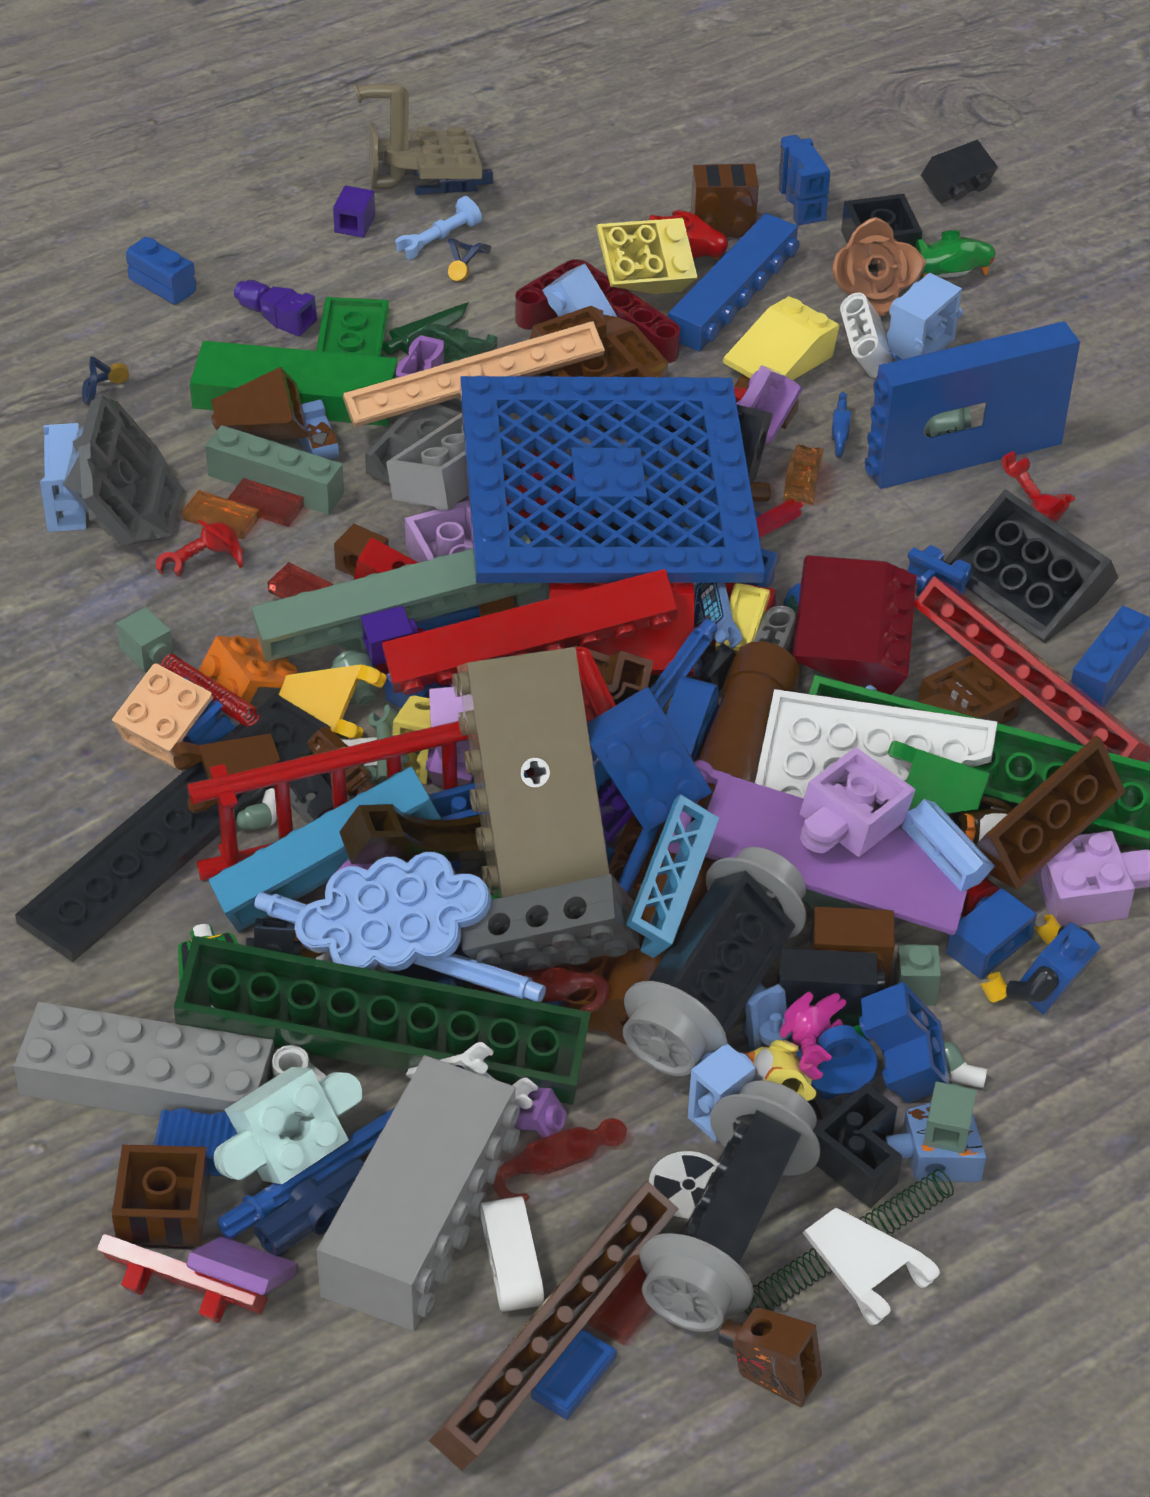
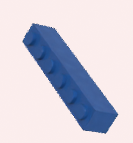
M765 213L668 313V318L676 322L680 327V344L700 352L709 342H713L716 339L718 332L725 325H729L732 322L735 314L742 307L745 308L749 304L753 295L765 287L771 276L779 273L783 264L790 257L795 256L799 248L797 225Z

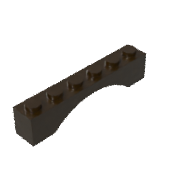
M393 804L358 805L339 831L351 864H374L377 860L384 857H397L405 862H409L413 857L424 852L439 853L448 861L486 859L485 851H479L476 840V828L481 827L480 816L452 820H430L406 814Z

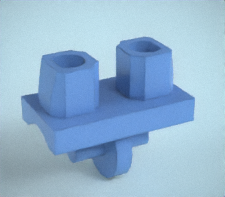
M759 983L745 1005L746 1020L743 1022L744 1034L748 1037L749 1051L770 1046L775 1040H786L789 1042L793 1040L791 1032L785 1038H781L779 1034L785 1021L784 1013L787 1010L785 990L779 984L766 989Z

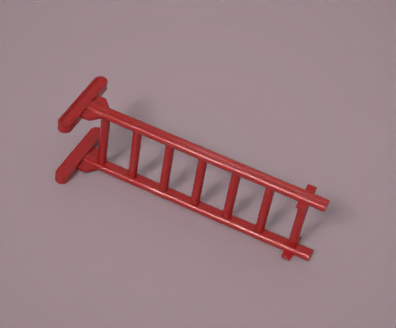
M575 647L586 721L588 723L616 705L591 651L585 647ZM459 721L229 775L225 764L209 767L212 779L187 785L192 804L217 799L222 839V844H218L221 855L197 861L200 880H209L225 868L232 867L252 856L259 849L273 844L270 843L238 851L234 807L238 806V801L235 794L274 786L278 837L280 840L293 831L289 782L330 772L334 810L348 802L346 768L386 759L388 780L395 773L402 772L401 755L442 746L443 790L458 787L457 742L468 740V736L461 735Z

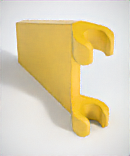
M362 664L286 675L279 696L330 726L332 732L348 739H357L363 737L365 730L354 723L342 720L356 685L361 680L373 686L383 688L387 675L375 668Z

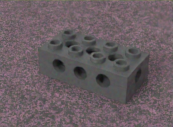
M612 874L491 900V908L486 917L477 924L461 928L462 951L470 959L476 960L477 963L482 962L515 974L527 971L546 972L552 966L565 963L572 965L584 964L590 958L604 955L609 957L622 956L628 950L640 948L639 933L626 926L635 902Z

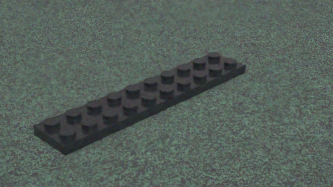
M275 693L256 710V716L250 723L255 721L257 715H260L254 725L246 727L240 723L219 742L271 733L280 762H284L298 756H310L313 752L307 744L308 740L321 728L327 726L331 730V727ZM202 761L183 771L15 914L17 924L74 962L220 835L218 803L198 813L191 812L187 805L189 799L187 785L208 779ZM274 786L235 794L238 801V806L234 807L235 821L240 811L254 805L264 796L266 790Z

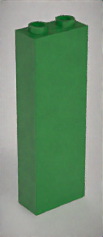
M203 341L190 380L192 408L213 410L212 399L281 367L297 383L301 404L321 400L325 407V416L328 421L352 423L343 400V394L395 379L398 360L391 357ZM390 417L367 425L388 426Z

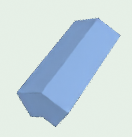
M923 799L916 808L907 811L902 826L903 830L961 892L980 884L995 867L936 802Z

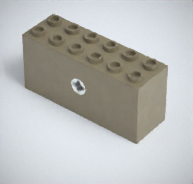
M575 647L468 662L457 666L458 673L452 675L455 696L462 697L464 712L458 713V721L461 735L468 736L469 750L464 751V761L467 774L473 773L475 789H470V801L473 812H479L481 827L476 828V840L479 851L484 850L487 866H482L481 872L482 880L488 889L491 890L494 896L502 898L609 875ZM534 768V775L525 778L524 770Z

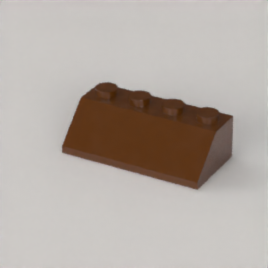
M1095 736L978 842L976 846L995 865L989 872V875L1018 890L1125 793V789L1100 737Z

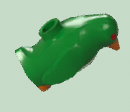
M957 230L942 232L941 239L928 245L923 239L916 241L915 248L926 261L919 280L923 279L928 273L943 278L962 276L980 266L983 275H987L989 267L996 256L995 249L991 244L973 238L962 237L960 231Z

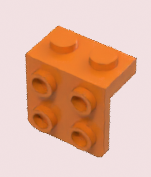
M237 635L233 637L216 636L199 668L200 672L248 703L252 701L258 687L281 688L286 675L298 673L296 666L289 662L286 657L265 662L258 639L244 638Z

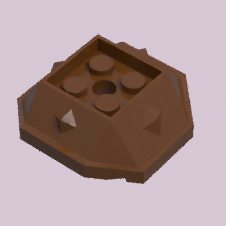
M588 306L533 326L530 339L593 321L605 351L601 356L530 377H665L667 374L668 361L635 324L619 317L604 315L602 310L593 306ZM583 413L578 415L584 421L590 418Z

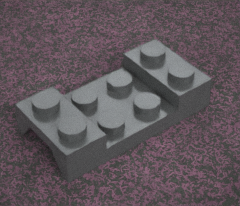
M454 398L404 413L365 453L366 474L390 484L386 462L462 413L461 400Z

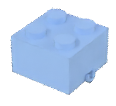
M928 273L919 282H915L910 290L902 297L896 298L890 307L891 321L886 336L889 349H892L902 359L943 350L955 339L957 320L963 314L962 309L959 307L962 288L932 273Z

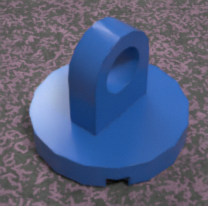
M835 1026L824 1031L819 1036L817 1045L821 1046L832 1056L829 1061H823L817 1066L823 1073L822 1077L811 1082V1086L816 1092L820 1091L823 1099L828 1100L843 1093H851L853 1095L865 1083L870 1085L874 1081L877 1072L876 1052L869 1041L859 1035L852 1026ZM800 1046L799 1051H798V1053H797V1056H799L800 1058H802V1055H801V1051H802V1050H801V1046Z

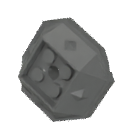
M104 396L91 400L87 417L80 427L76 439L73 441V450L63 485L88 512L89 521H96L109 536L117 538L123 546L158 541L172 536L183 488L177 478L171 476L167 462L157 446L118 401L107 399Z

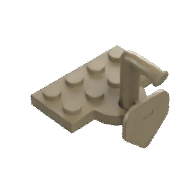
M355 84L353 86L359 103L363 99L390 98V138H378L375 123H369L371 188L394 187L400 182L407 169L418 170L420 179H482V164L470 131H465V128L449 127L447 131H435L432 127H419L417 131H410V140H408L409 94L406 87L400 84H366L361 86ZM384 160L390 165V174H378V161Z

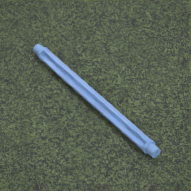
M263 892L257 895L254 904L256 909L267 912L268 916L294 924L299 912L307 905L279 894L269 895ZM455 953L439 961H427L418 957L414 964L520 999L541 1002L546 991L544 985L532 982L530 977H524L482 962L477 963L476 960Z

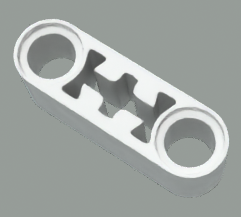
M853 293L842 302L840 306L841 315L852 354L868 376L876 378L878 365L893 362V359L889 352V345L879 314L863 293Z
M523 1197L481 1202L482 1227L500 1311L506 1312L540 1306L544 1301L543 1284Z

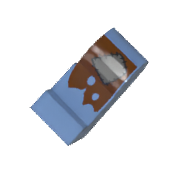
M317 400L302 404L309 436L303 439H298L303 450L330 460L339 458L337 439L325 416V407L322 401Z

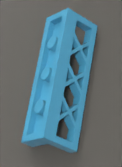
M681 794L674 799L626 926L645 936L640 951L652 958H655L670 947L674 941L719 817ZM682 811L695 818L688 824L686 831L679 818ZM679 842L680 847L673 863L667 848L669 844ZM667 874L668 878L661 894L655 880L658 875ZM654 905L656 910L649 924L641 919L644 908Z

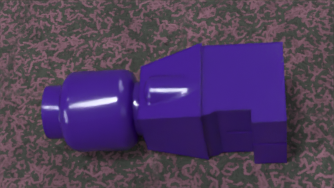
M255 280L240 281L234 289V297L239 300L243 307L255 312H261L262 316L276 329L279 328L300 337L308 327H311L317 321L314 295L306 292L302 295L291 288L274 286L270 288L268 285Z

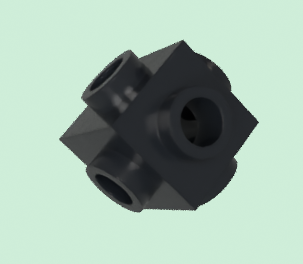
M256 918L254 938H246V946L298 956H301L302 943L294 940L295 924L285 920Z

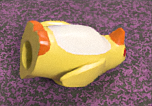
M775 1040L770 1046L760 1047L754 1051L743 1053L756 1067L754 1081H771L784 1085L800 1094L806 1101L814 1099L816 1096V1091L811 1086L812 1079L799 1068L801 1058L797 1056L798 1045L786 1040Z

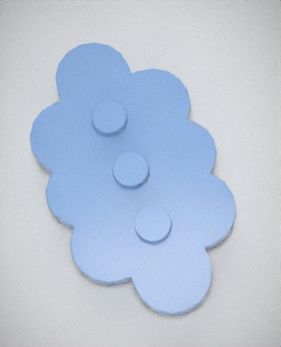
M424 852L413 857L408 863L397 857H384L377 860L368 871L358 866H348L338 870L331 876L326 885L325 899L306 905L299 912L294 929L297 938L306 949L315 953L330 952L334 963L370 970L379 964L390 971H400L408 968L418 957L427 961H439L449 957L456 951L460 943L461 928L477 924L486 917L491 908L492 898L487 885L480 877L473 874L455 875L451 863L439 853Z

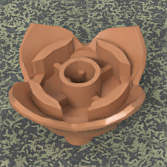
M874 217L858 226L852 233L848 244L838 251L832 265V272L838 287L848 295L863 293L879 316H886L889 314L893 301L899 297L900 291L913 285L919 279L926 261L915 247L908 243L896 241L893 230L888 223ZM871 260L872 265L877 264L878 271L874 272L873 275L868 270Z

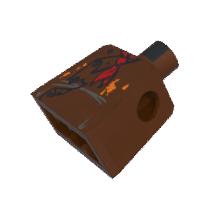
M763 1308L753 1309L744 1324L727 1319L720 1329L718 1341L720 1344L736 1350L739 1373L744 1378L794 1405L803 1406L822 1376L816 1325Z

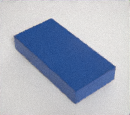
M581 1329L532 1389L531 1398L565 1420H568L616 1359L617 1349Z

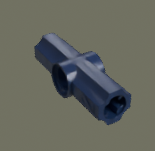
M352 1158L318 1182L315 1179H307L300 1183L292 1191L285 1205L254 1225V1234L258 1238L261 1247L266 1252L277 1257L312 1232L317 1235L326 1233L364 1162L360 1158Z

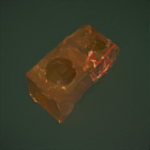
M801 444L796 445L786 472L783 500L787 501L793 498L796 502L801 501L803 504L814 505L824 448H809Z

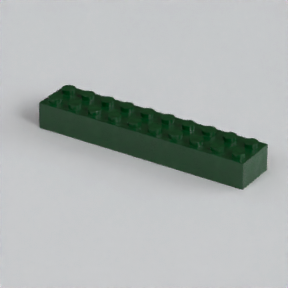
M194 935L174 1005L176 1024L273 1039L274 1047L281 1048L287 1045H295L304 1049L308 1054L406 1073L408 1068L418 1066L424 1055L441 1060L463 1054L474 1044L483 1042L494 1051L493 1055L484 1058L483 1062L488 1065L486 1072L495 1080L513 1085L522 1078H528L538 1088H552L560 1103L570 1105L574 1104L591 1012Z

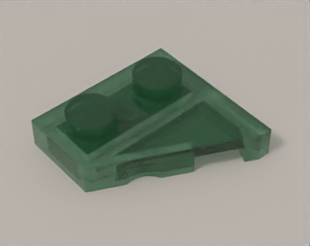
M428 323L407 338V348L409 349L411 343L421 335L443 340L444 364L494 350L497 348L498 337L490 334L487 335L486 340L468 337L469 330L451 329L444 325Z

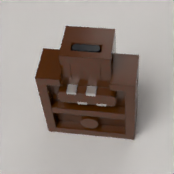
M971 655L922 679L917 701L1004 724L1018 717L1024 696L975 655Z

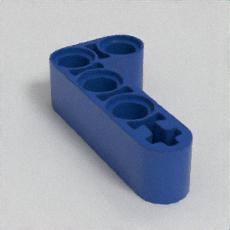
M681 676L666 716L695 762L705 732L709 733L719 707L718 685Z

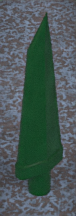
M469 302L390 330L389 335L392 339L383 344L385 353L391 355L401 349L409 355V347L417 337L423 335L434 338L463 317Z

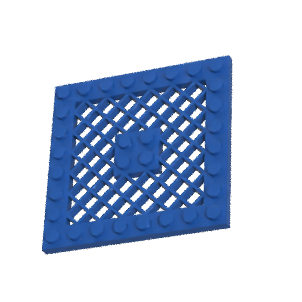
M460 376L461 409L476 583H612L666 569L670 583L763 582L765 570L732 378ZM514 412L521 418L515 421L509 415ZM549 413L556 418L550 421L543 415ZM583 413L590 418L584 421L578 415ZM617 413L620 416H622L623 419L621 421H618L617 419L612 417V415ZM649 413H651V414H653L654 416H656L658 419L655 420V421H652L651 419H649V418L646 417V416H647ZM683 413H685L692 419L690 421H686L680 416ZM532 424L539 428V430L534 433L527 427ZM601 424L608 430L605 433H603L596 427H598ZM499 425L504 428L502 432H500ZM568 425L574 430L569 433L562 429V427ZM633 425H636L639 428H641L642 431L637 433L636 431L631 429V427ZM670 425L677 431L671 433L665 427ZM517 436L523 442L518 445L511 439ZM551 436L558 442L553 445L546 441V439ZM585 436L593 442L587 445L580 439ZM621 437L627 442L622 445L615 441V439ZM655 437L658 440H660L661 443L656 445L649 439ZM689 437L696 443L690 445L684 439ZM535 448L542 454L536 457L529 451ZM568 448L571 449L570 455L564 452ZM674 449L677 452H679L680 455L678 457H675L668 451ZM502 450H504L505 452H507V454H505L503 457H502ZM641 451L646 453L643 457L641 455ZM519 460L526 466L520 469L513 463ZM554 460L561 466L555 469L548 463ZM657 460L665 465V467L659 469L653 463ZM693 461L694 463L698 464L699 467L697 469H694L687 463ZM537 472L545 478L538 481L532 475ZM571 472H572V479H570L569 477H567V475H569ZM674 473H677L684 477V479L682 481H678L677 479L673 478L672 475ZM710 473V474H711V479L708 478L706 475H708V474ZM504 474L510 477L506 481H504ZM644 475L649 477L647 481H645ZM521 484L528 491L523 494L515 488ZM555 484L563 489L559 494L551 489ZM662 485L669 491L664 494L657 490L656 487ZM696 485L704 491L698 494L691 487ZM541 497L547 503L541 506L534 500ZM573 497L575 498V504L569 501ZM680 497L688 503L682 506L675 500ZM713 497H714V500H715V504H714L713 502L709 501V500H711ZM506 498L512 502L508 506L506 503ZM647 499L653 502L650 506L646 505ZM524 509L531 515L525 519L518 512ZM559 509L567 515L561 519L553 513ZM594 509L602 515L596 519L589 512ZM629 509L637 514V516L632 519L624 514V512ZM664 509L672 514V516L667 519L659 514V512ZM699 509L707 514V516L702 519L694 512ZM543 522L550 528L543 531L537 525ZM579 522L586 528L579 531L572 525ZM614 522L621 528L615 531L607 525ZM649 522L657 528L650 531L643 525ZM684 522L692 528L686 531L678 525ZM717 522L719 525V529L713 526ZM508 523L514 526V528L510 531ZM526 534L533 541L527 544L520 538ZM560 534H562L563 536L568 538L569 541L563 544L556 538ZM597 534L605 539V541L599 544L591 538ZM632 534L641 541L635 544L627 539V537ZM668 534L676 541L670 544L663 537ZM703 534L712 541L706 544L698 539V537Z

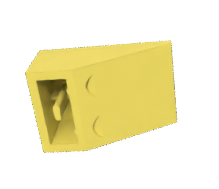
M683 218L596 225L611 287L650 294L682 292L698 278Z

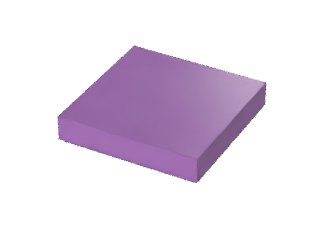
M221 1236L190 1251L186 1266L188 1269L264 1295L293 1279L298 1263L279 1256L276 1257L271 1253Z

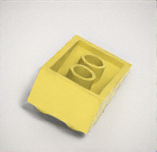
M788 296L764 312L726 354L723 363L748 378H751L763 365L779 371L791 380H795L833 357L840 324L829 319L825 314L802 304L800 300Z

